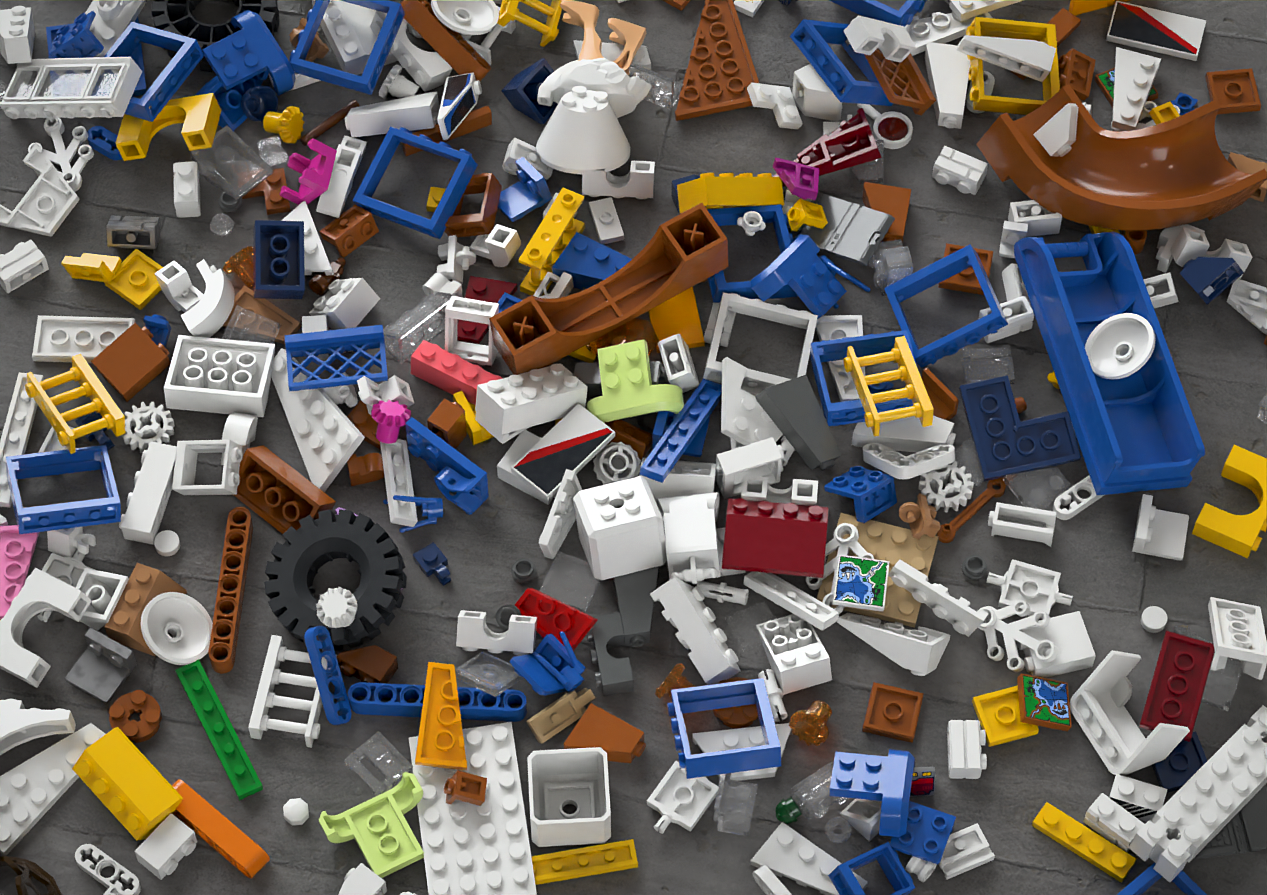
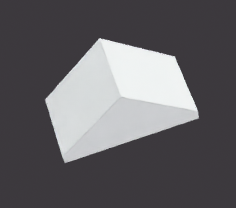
M855 799L840 813L869 842L879 833L880 803L866 799Z

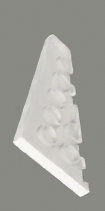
M281 348L272 362L271 377L311 482L325 492L365 437L322 388L289 392L286 349ZM293 357L292 360L300 365V363ZM300 372L294 378V382H303L308 377Z
M90 723L0 776L1 854L7 856L79 778L73 771V766L86 748L105 735L104 732Z

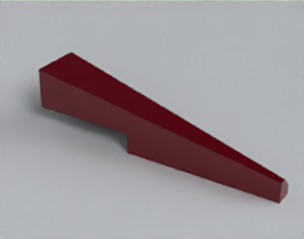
M863 108L857 110V114L847 122L844 120L839 123V128L831 134L823 135L797 154V159L793 162L819 168V176L880 159L882 156Z

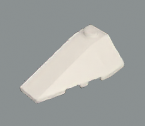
M846 613L840 616L837 621L838 624L901 667L911 670L912 674L918 676H925L937 668L950 640V634L918 626V630L905 629L903 623L881 624V620L878 618L853 613Z

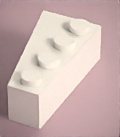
M673 577L650 593L655 602L659 601L664 606L665 610L661 613L666 621H670L679 630L675 635L686 649H691L688 656L705 683L709 685L718 684L720 681L727 680L741 671L737 665L739 661L737 655L725 643L727 637L720 628H717L714 622L716 617L712 610L705 606L703 602L705 597L697 586L693 587Z

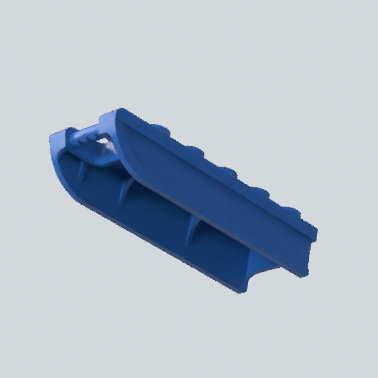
M1117 232L1086 234L1081 238L1080 242L1045 244L1043 237H1027L1017 241L1014 245V256L1096 495L1187 487L1192 481L1191 471L1199 459L1205 455V447L1135 255L1128 241ZM1082 257L1087 270L1058 272L1054 258ZM1132 313L1145 318L1155 333V347L1145 365L1135 373L1120 379H1105L1094 374L1085 350L1087 339L1092 331L1104 320L1118 314Z

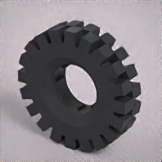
M154 0L155 2H152V16L155 28L196 39L202 52L204 48L241 30L239 27L234 28L231 19L216 25L197 21L195 15L192 16V12L197 4L203 0ZM232 0L236 6H239L234 16L246 10L257 13L274 37V32L278 31L279 26L277 0ZM167 49L168 56L173 58L177 52ZM203 56L199 62L200 70L212 72V67L205 56Z
M339 509L338 515H335L331 510L318 512L319 519L314 520L309 515L299 520L301 528L297 531L291 526L283 534L286 539L283 545L276 542L271 551V554L275 557L274 562L267 561L265 574L269 577V581L264 582L265 594L270 598V601H268L269 606L280 623L302 643L305 641V632L309 628L324 626L330 633L334 650H343L344 644H348L352 649L363 645L361 638L368 636L372 640L381 634L378 627L382 623L389 626L396 617L392 610L394 607L400 608L404 599L401 588H406L407 576L403 572V569L406 567L396 544L388 533L378 523L375 524L371 518L361 513L355 516L351 510ZM346 558L349 562L355 561L360 566L358 573L361 575V581L354 593L357 601V612L353 623L349 626L332 628L323 624L316 615L318 600L315 599L313 594L316 592L313 588V580L315 575L318 574V570L325 563L332 562L333 559Z

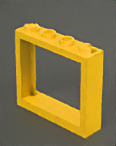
M975 17L971 25L967 27L966 35L1036 40L1056 48L1051 71L1042 82L1044 101L985 95L983 60L967 55L968 60L971 62L968 77L969 80H972L970 100L973 101V110L1027 115L1051 99L1060 90L1055 24Z

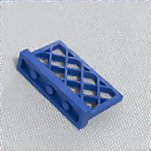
M383 325L284 335L289 392L358 384L357 380L364 376L374 382L388 381ZM380 348V351L375 356H371L366 352L368 349ZM343 352H356L350 359L341 355ZM321 354L331 355L325 362L317 358ZM360 356L369 360L363 367L354 363ZM293 357H306L300 365L292 360ZM336 359L344 363L338 370L329 366ZM312 361L319 365L313 373L305 369ZM375 364L382 369V373L371 374L368 370ZM349 367L357 371L354 376L349 377L343 373ZM324 370L333 374L329 379L318 377ZM300 372L308 377L303 382H294V378Z

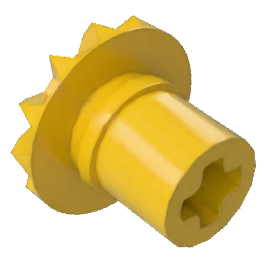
M294 106L287 107L283 113L269 111L264 116L263 126L266 132L280 134L283 142L295 144L301 138V132L304 131L303 124L305 121L302 120L304 115L300 112L299 107Z

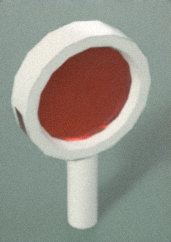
M857 104L859 108H863L864 112L875 121L873 135L879 145L889 149H898L907 145L911 140L913 126L906 115L895 111L881 114L870 104Z

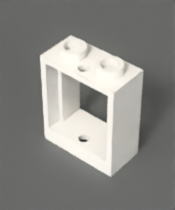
M452 296L445 308V350L459 355L468 362L492 366L498 350L494 346L489 318L499 313V304ZM457 319L489 324V346L457 341Z
M773 437L717 454L716 481L724 499L741 494L743 475L768 477L769 485L780 482L781 472L783 471L782 459H784V452L781 445H776Z
M231 440L177 441L172 490L182 495H237V486L240 483L239 468L243 458L242 446ZM225 452L222 484L194 485L198 453Z

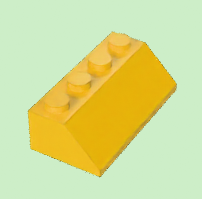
M118 727L112 729L86 748L72 768L137 841L147 839L171 813H174L183 800L182 796Z

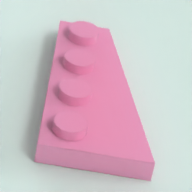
M17 525L0 526V620L5 616L13 599L19 594L25 584L39 532L19 534Z

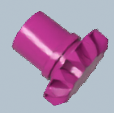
M389 399L387 402L381 400L378 404H373L371 416L378 422L376 438L387 444L395 443L398 440L400 427L406 425L405 423L411 418V411L407 409V405H400L399 401L391 402Z

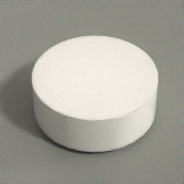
M170 530L161 531L154 539L155 549L162 556L176 554L180 548L178 535Z
M1150 606L1143 611L1141 625L1146 631L1158 633L1165 628L1167 614L1162 608Z

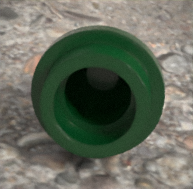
M792 797L787 800L783 798L776 806V818L785 824L797 822V818L802 815L801 810Z

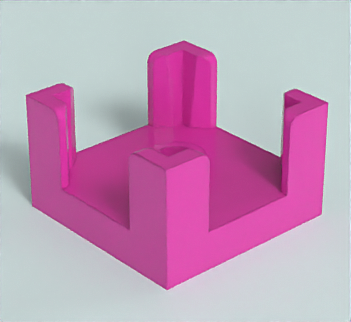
M314 138L307 145L311 150L319 153V155L309 160L298 153H293L288 159L287 166L302 174L298 181L301 184L299 192L282 186L280 196L297 205L303 201H306L308 205L327 191L337 150Z

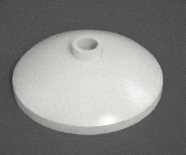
M431 0L432 10L440 22L449 29L461 34L481 35L488 33L495 28L499 19L498 8L493 0Z
M1123 313L1104 320L1092 331L1085 345L1093 373L1105 379H1120L1135 373L1151 357L1155 347V333L1150 323L1137 314Z
M167 592L156 596L146 605L141 616V631L146 644L155 655L172 664L187 665L202 659L208 653L213 623L206 609L197 600L183 593Z

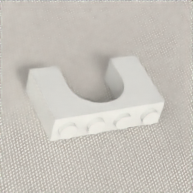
M35 568L31 575L27 577L19 594L13 599L5 616L0 620V669L37 688L51 666L41 657L24 649L22 634L26 624L33 616L47 610L57 611L79 622L92 600L75 587Z

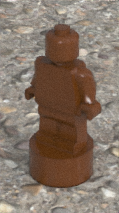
M339 257L335 262L330 263L333 275L326 276L325 272H321L320 275L316 274L308 282L310 289L317 295H323L334 279L340 280V276L344 272L343 267L346 264V260Z

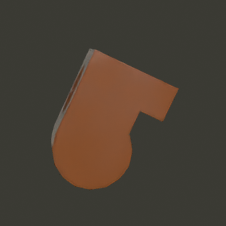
M369 453L356 457V454H352L347 461L351 486L374 482L384 477L382 455L379 453Z

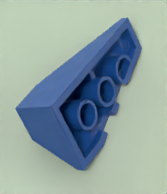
M265 70L228 90L224 88L216 75L194 96L214 93L221 109L218 125L229 132H233L248 118L241 108L243 94L251 87L261 86L263 80L267 79L269 72Z

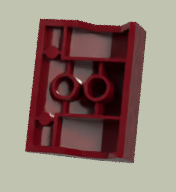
M728 498L722 569L823 578L828 507Z

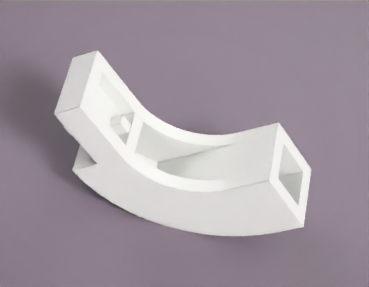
M203 259L196 266L206 282L205 293L193 308L181 315V318L193 336L210 338L228 319L234 305L235 293L231 281L221 269L217 270L214 265L210 267Z

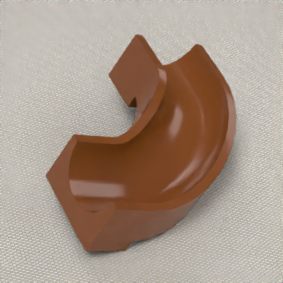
M1068 84L1062 87L1039 108L1020 119L1013 121L1007 112L1001 114L976 144L1002 182L1012 179L1017 187L1031 200L1036 201L1040 206L1054 214L1057 212L1068 220L1106 229L1152 230L1185 225L1208 218L1210 221L1242 205L1267 180V171L1265 169L1254 174L1244 173L1232 166L1224 157L1215 135V119L1221 108L1216 100L1158 125L1139 130L1117 132L1100 127ZM1074 103L1078 106L1076 141L1070 145L1072 149L1062 157L1060 155L1058 157L1050 156L1033 134L1065 105Z

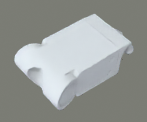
M719 492L657 498L658 508L663 518L669 580L676 577L682 581L697 584V581H702L706 578L720 577L716 531L720 503Z

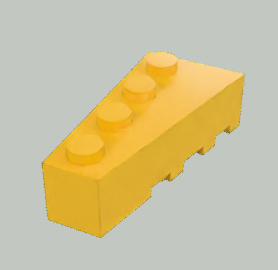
M714 173L700 174L698 179L677 185L680 213L700 203H703L706 209L784 205L782 179L780 177H772L771 173L758 174L757 177H753V173H742L738 177H734V173L719 174V177H715Z

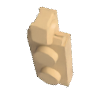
M584 688L577 693L573 690L557 699L526 722L537 741L542 744L582 717L583 712L586 711L584 706L595 699V696L591 689Z

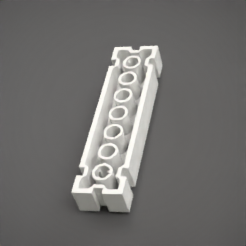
M1264 705L1250 718L1247 725L1244 724L1162 806L1152 821L1149 820L1135 834L1129 848L1142 860L1146 861L1148 858L1156 863L1153 869L1168 882H1171L1183 870L1187 861L1190 862L1267 783V708Z

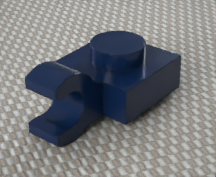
M92 412L79 417L75 422L80 427L103 417L100 413ZM107 428L85 435L90 442L96 438L100 445H106L107 451L115 446L104 432Z
M434 542L413 554V560L426 577L434 574L442 586L452 581L449 577L450 572L446 567L448 560Z

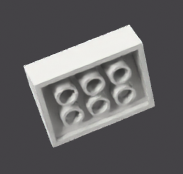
M312 0L313 7L315 5V0ZM330 0L320 23L322 30L342 70L355 75L362 74L378 37L370 28L377 11L341 0ZM389 52L384 65L396 62L398 60L391 52Z
M178 335L164 386L166 408L221 414L237 412L264 417L269 395L275 344Z

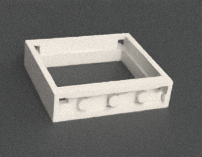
M723 292L703 378L722 383V362L716 361L727 310L807 329L797 377L806 375L818 315L804 310L789 309L784 305L765 303L760 299H748L735 293L728 294ZM747 369L741 386L762 391L765 388L791 379Z

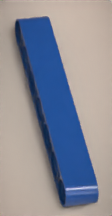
M355 683L348 690L350 707L356 714L421 717L425 685ZM457 687L459 702H469L466 706L459 705L461 719L518 722L523 720L527 714L526 696L519 690ZM358 696L366 697L362 701L355 700V698ZM384 697L392 698L388 702L380 701ZM411 698L417 699L415 703L406 702ZM487 702H493L495 704L492 707L484 706V704ZM514 703L521 705L518 708L509 707L511 704Z

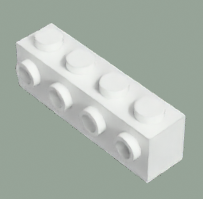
M150 441L148 450L143 451L141 458L142 467L140 471L136 472L134 478V491L128 495V508L126 514L121 515V522H119V528L122 529L124 539L154 544V539L172 491L176 446Z

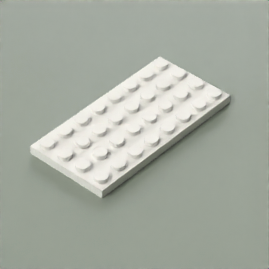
M512 722L462 729L467 771L415 765L418 736L409 737L413 774L423 789V797L417 803L429 895H537ZM457 771L487 778L484 803L479 806L455 800L452 804H447V794H444L446 780L451 778Z

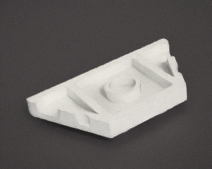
M303 201L281 221H304L305 275H312V272H325L326 276L333 275L306 201Z
M792 723L775 724L781 746V757L792 731ZM761 726L692 733L694 744H697L703 753L765 745ZM778 767L720 774L718 777L722 782L775 777Z

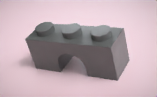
M620 612L592 616L598 620L587 633L588 642H593L594 649L590 650L592 665L597 664L598 672H594L596 687L602 688L603 696L634 691V680L629 657L617 659L608 654L612 648L624 646V630Z

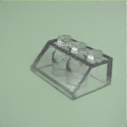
M435 291L430 296L422 298L413 309L405 311L395 323L387 325L383 329L385 350L402 364L411 357L423 340L431 342L445 331V308L452 295Z

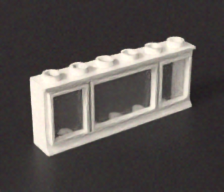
M131 57L32 59L31 62L17 63V69L2 102H0V107L12 119L123 117L142 70Z

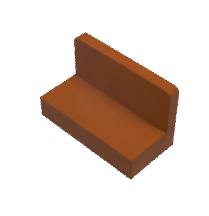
M928 368L922 370L921 379L934 409L933 416L949 421L957 414L959 400Z

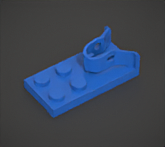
M411 417L405 423L408 450L413 456L421 457L425 460L433 471H439L434 477L438 489L447 500L452 501L465 511L466 514L471 515L489 497L487 473ZM450 491L457 492L454 496L449 494Z

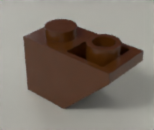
M376 645L341 652L337 656L340 671L348 677H356L361 682L388 684L398 669L397 657Z

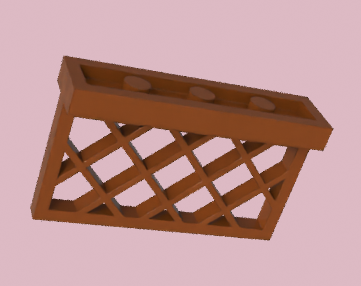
M879 48L871 55L864 54L890 103L912 107L916 115H922L936 101L911 53L902 62L885 59Z

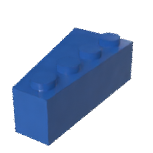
M576 232L552 266V273L561 277L563 272L571 275L573 278V288H590L616 273L632 259Z

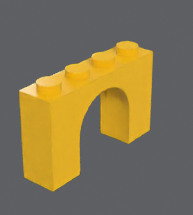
M214 93L169 100L153 122L124 114L115 144L124 161L146 158L150 141L158 131L172 124L184 123L181 134L189 151L211 148L221 114L220 106Z
M1234 445L1224 464L1221 476L1250 489L1258 499L1259 508L1247 515H1234L1205 503L1195 522L1192 534L1248 559L1251 551L1256 552L1262 541V538L1259 537L1261 530L1267 531V458Z

